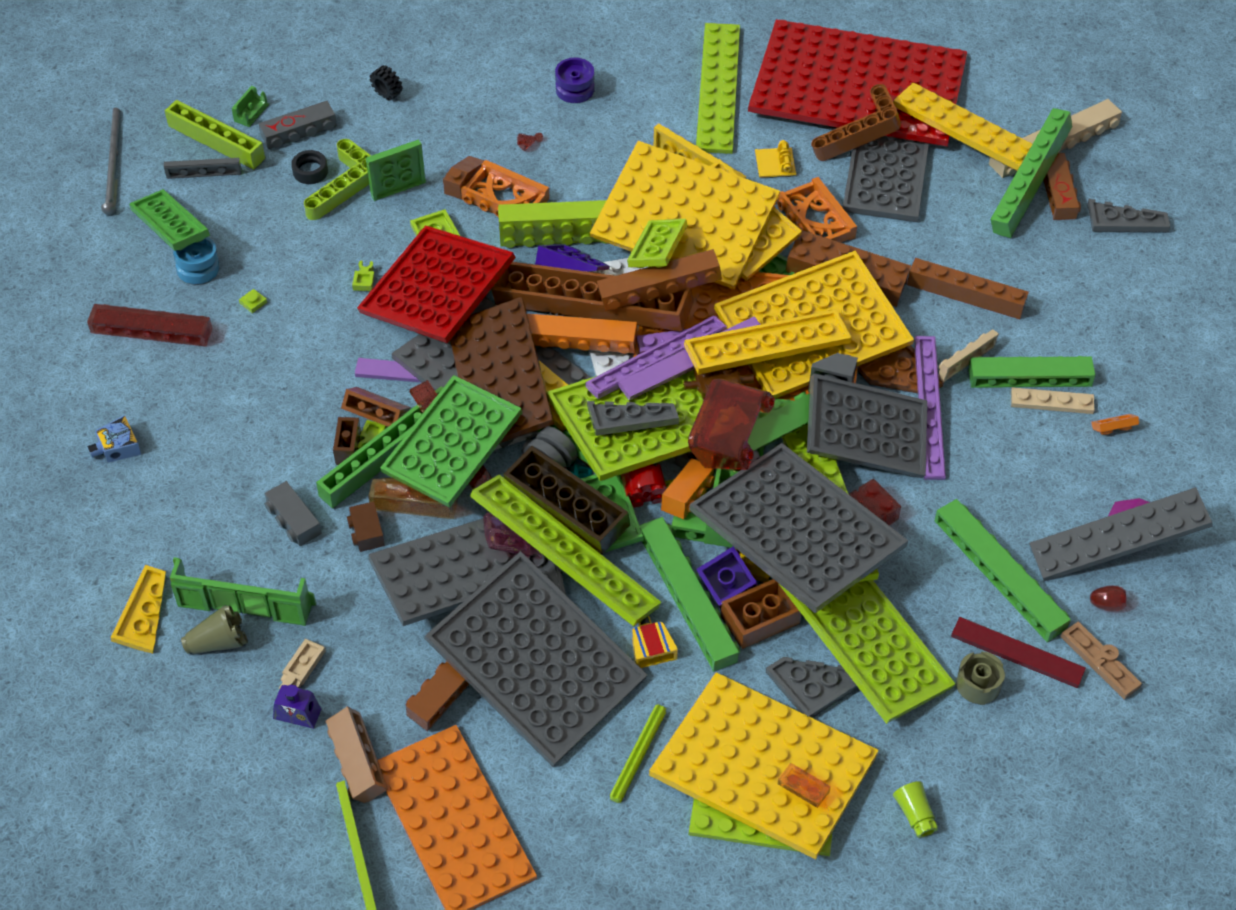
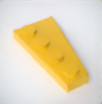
M148 565L144 566L111 635V642L153 654L166 571Z

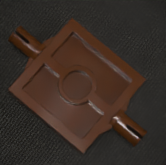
M694 367L695 381H684L683 386L684 390L697 389L701 393L703 400L744 395L742 384L754 383L753 374L741 376L736 367L698 375Z

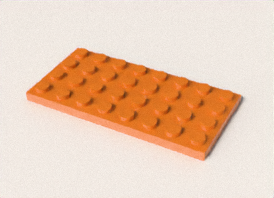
M457 725L377 760L388 788L386 793L444 910H473L537 879L532 865Z

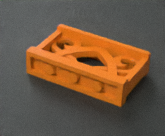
M486 159L481 164L482 167L461 188L462 200L465 203L474 204L482 211L494 213L498 218V205L527 204L534 199L536 200L533 203H547L550 199L549 187ZM485 177L487 178L486 183L482 182ZM513 189L515 199L498 201L493 190Z
M819 177L813 178L807 184L786 192H780L777 200L779 210L784 211L786 217L800 230L820 234L821 236H823L824 232H827L828 236L825 238L840 243L856 238L857 225ZM795 200L794 203L797 204V206H794L791 201ZM810 207L816 211H826L824 223L806 219L808 208ZM833 219L834 222L830 221V224H828V220Z

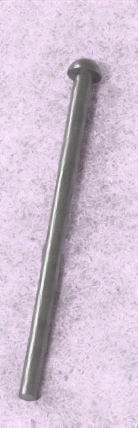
M113 108L106 198L105 203L101 206L102 212L106 215H112L116 211L118 180L115 179L116 156H118L119 108Z

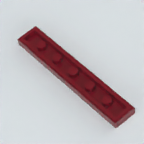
M962 617L958 618L951 634L952 638L1077 689L1086 667Z

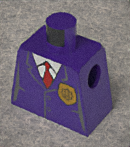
M282 685L274 702L273 719L314 729L322 709L313 692L297 688L295 685Z

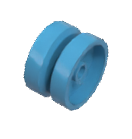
M206 237L203 241L192 243L182 250H173L177 275L184 282L202 284L211 281L217 276L219 260L216 244L212 239Z

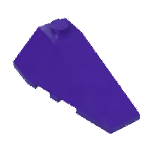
M565 244L538 246L535 265L579 271L609 270L610 268L609 265L602 261L590 258L588 254H581V250Z

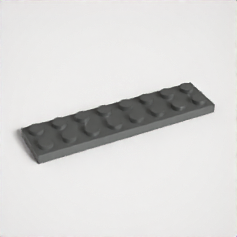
M1195 487L1030 542L1029 544L1043 581H1047L1213 527V524Z

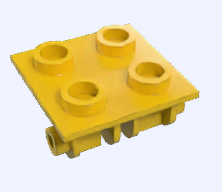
M785 140L779 142L778 148L755 149L759 178L796 175L792 147H789V143Z

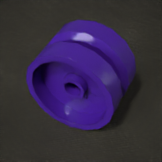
M574 57L564 59L557 64L555 68L556 94L561 100L568 103H582L593 96L595 92L594 67L589 61Z

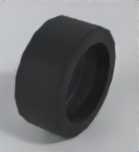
M305 150L299 152L291 161L293 176L300 183L307 185L316 184L325 179L328 174L326 157L319 151ZM313 162L320 165L319 168L313 171L306 172L299 169V167L306 163Z

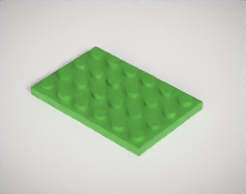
M453 375L380 467L381 472L450 508L520 417L522 409Z

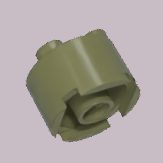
M981 651V653L977 654L973 652L966 655L961 661L956 678V688L960 695L969 702L979 705H985L995 700L1000 694L1005 678L1001 660L989 652Z

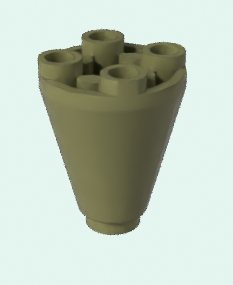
M225 605L188 631L184 637H181V642L187 654H197L240 648L248 643L245 632L241 631L239 624H242V619L239 612H234L230 605Z

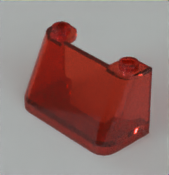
M713 379L688 437L690 450L704 468L748 470L754 457V452L748 444V439L759 412L769 413L774 407L775 398L770 392L726 379Z

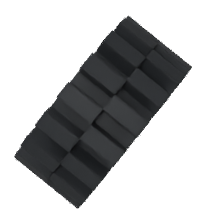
M382 65L369 76L371 79L369 80L372 83L371 86L375 88L374 91L389 101L402 92L403 86H401L402 82L399 81V76L395 75L396 72H392V68H388L387 65Z

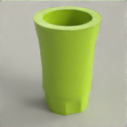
M916 781L906 784L893 793L892 796L901 807L918 838L926 837L938 830L935 816L925 794L923 782Z

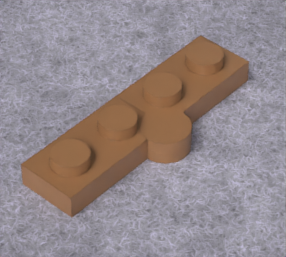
M1079 621L1062 632L1061 638L1123 699H1126L1141 687L1142 683L1120 661H1117L1119 651L1115 646L1110 644L1103 646Z

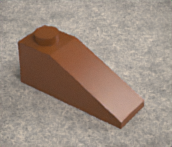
M468 156L452 166L443 179L444 194L462 199L461 188L477 173L485 160Z

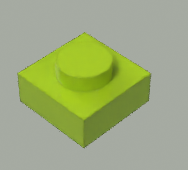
M252 289L239 299V303L248 311L254 313L267 303V299L255 289Z

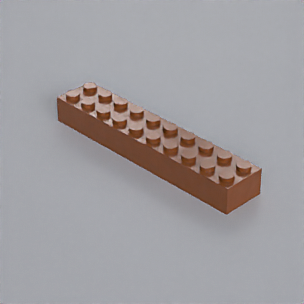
M512 262L491 288L496 305L522 297L527 310L555 314L558 312L562 315L592 319L637 322L639 326L681 332L694 302L692 290L689 288L605 312L597 281L616 275Z

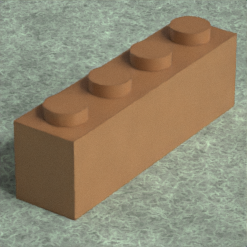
M347 706L327 719V732L333 740L335 746L334 753L340 760L342 766L341 773L347 780L349 795L354 800L366 803L388 790L360 712Z

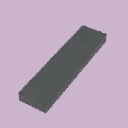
M239 158L164 162L167 179L242 174Z

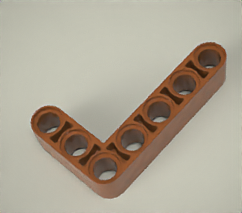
M877 84L870 90L877 112L812 140L811 146L818 160H828L895 132L901 127L897 109L885 85Z

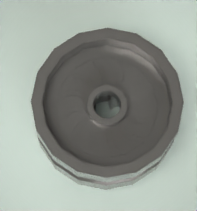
M549 426L543 428L537 434L536 439L532 440L524 449L525 453L533 446L565 469L570 467L578 458V451L571 440L561 431Z

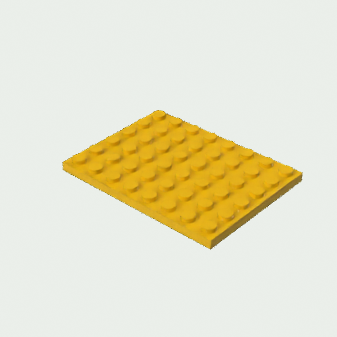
M637 141L590 231V237L632 252L649 220L686 218L688 226L670 261L714 249L722 280L715 281V283L735 289L780 196V191Z
M856 251L714 305L716 313L727 326V329L752 317H755L760 324H766L837 310L852 337L851 343L748 364L769 400L809 386L812 364L831 355L840 353L857 357V366L910 346L914 342L913 337Z
M716 672L650 768L649 776L816 860L878 756L879 750Z

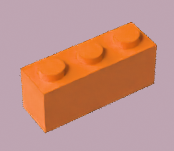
M691 458L662 494L661 510L681 519H684L689 512L692 513L689 510L690 504L703 496L707 489L712 488L714 485V467Z

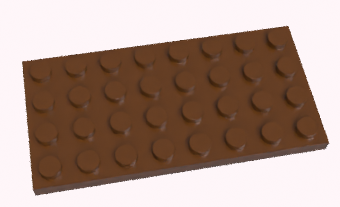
M522 297L470 315L450 340L458 377L522 409V414L500 443L555 424Z

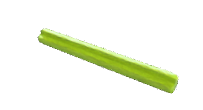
M657 704L653 708L610 793V800L616 803L622 802L666 714L664 706Z

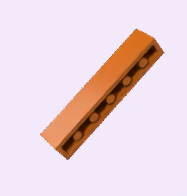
M527 313L535 346L598 350L601 352L610 351L623 354L635 353L638 336L637 322Z

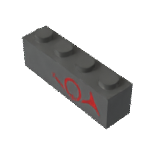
M328 101L258 123L261 137L268 149L278 148L283 144L296 142L301 138L314 136L318 132L331 130L337 126L336 115Z

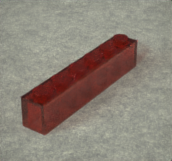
M94 304L87 320L90 332L94 334L204 347L207 346L213 329L210 317L110 306L107 304Z

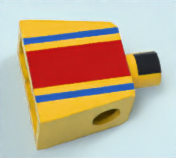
M647 616L638 623L639 627L632 629L634 659L640 668L677 660V646L663 622L651 623L650 617Z

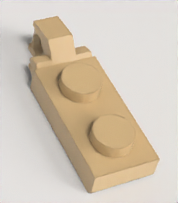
M305 639L283 670L281 678L283 683L280 687L282 685H295L297 688H300L326 652L325 647Z

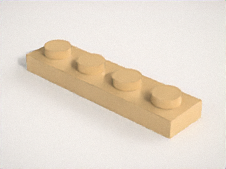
M993 329L986 334L983 333L976 341L970 342L966 348L961 351L958 350L948 360H943L939 366L938 379L945 382L967 367L971 357H981L995 346L999 333Z
M1012 387L1011 407L1093 414L1094 394Z

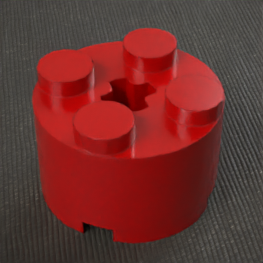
M651 464L620 475L626 497L629 496L633 508L643 506L644 502L651 501L652 504L662 502V494L667 487L662 468L659 464L657 466Z

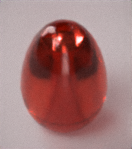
M1115 585L1100 587L1090 594V602L1101 610L1120 611L1126 607V590Z

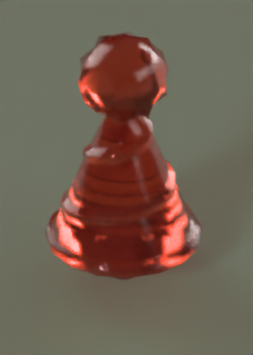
M538 132L532 136L519 133L517 145L523 151H526L535 141L541 142L544 139L543 134Z

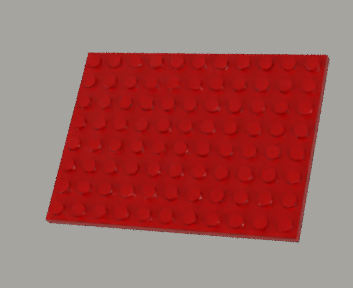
M776 19L748 105V112L839 128L877 112L870 94L871 88L877 84L886 86L892 101L912 83H915L956 104L967 51ZM896 108L901 121V127L897 131L885 136L948 146L949 135Z

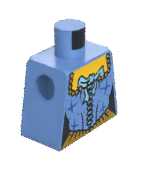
M125 415L97 429L95 433L98 442L87 446L92 458L104 453L108 463L141 455L138 442Z

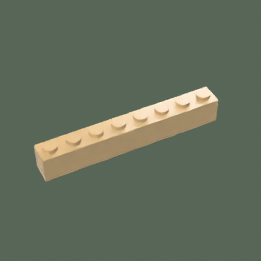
M1106 99L1072 115L1073 127L1058 153L1066 148L1074 147L1075 144L1081 141L1086 142L1096 134L1101 135L1109 128H1116L1120 123L1122 111L1109 99ZM1040 130L1022 139L1033 144ZM990 157L989 165L1002 178L1008 175L1012 176L1017 172V170Z

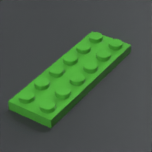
M164 189L129 203L131 211L174 251L182 250L188 245L201 242L204 238L210 236L208 229Z

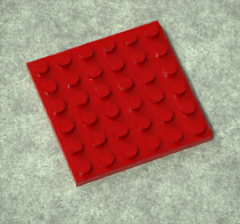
M425 225L357 309L361 314L448 343L516 257L514 252Z

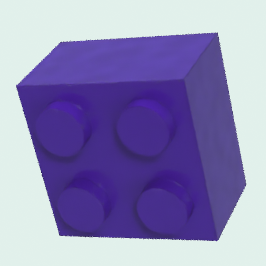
M734 546L696 569L720 609L722 601L758 586Z

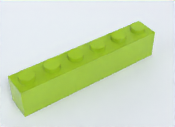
M175 100L164 110L169 127L230 158H239L241 164L253 170L266 159L262 142L178 100Z

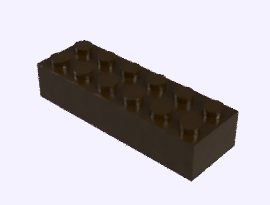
M533 446L503 474L508 482L602 555L630 526L628 511Z

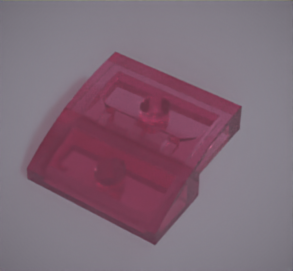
M486 513L484 515V532L489 549L518 554L521 551L525 556L531 555V545L493 514Z

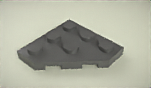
M782 657L766 667L767 675L796 709L811 718L858 689V686L841 665L834 667L824 665L823 662L810 660L801 662L794 661L790 657Z

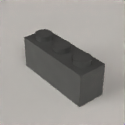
M287 481L264 493L266 509L270 514L274 512L276 515L275 519L281 528L285 527L287 529L286 533L291 542L296 541L299 546H302L322 534L320 523Z

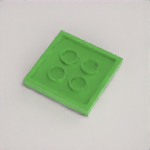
M419 139L366 157L370 192L374 201L426 183L422 144Z

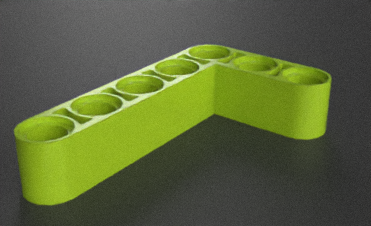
M341 139L336 144L339 160L350 169L304 200L305 214L309 220L320 219L369 185L366 157L371 155L350 139Z

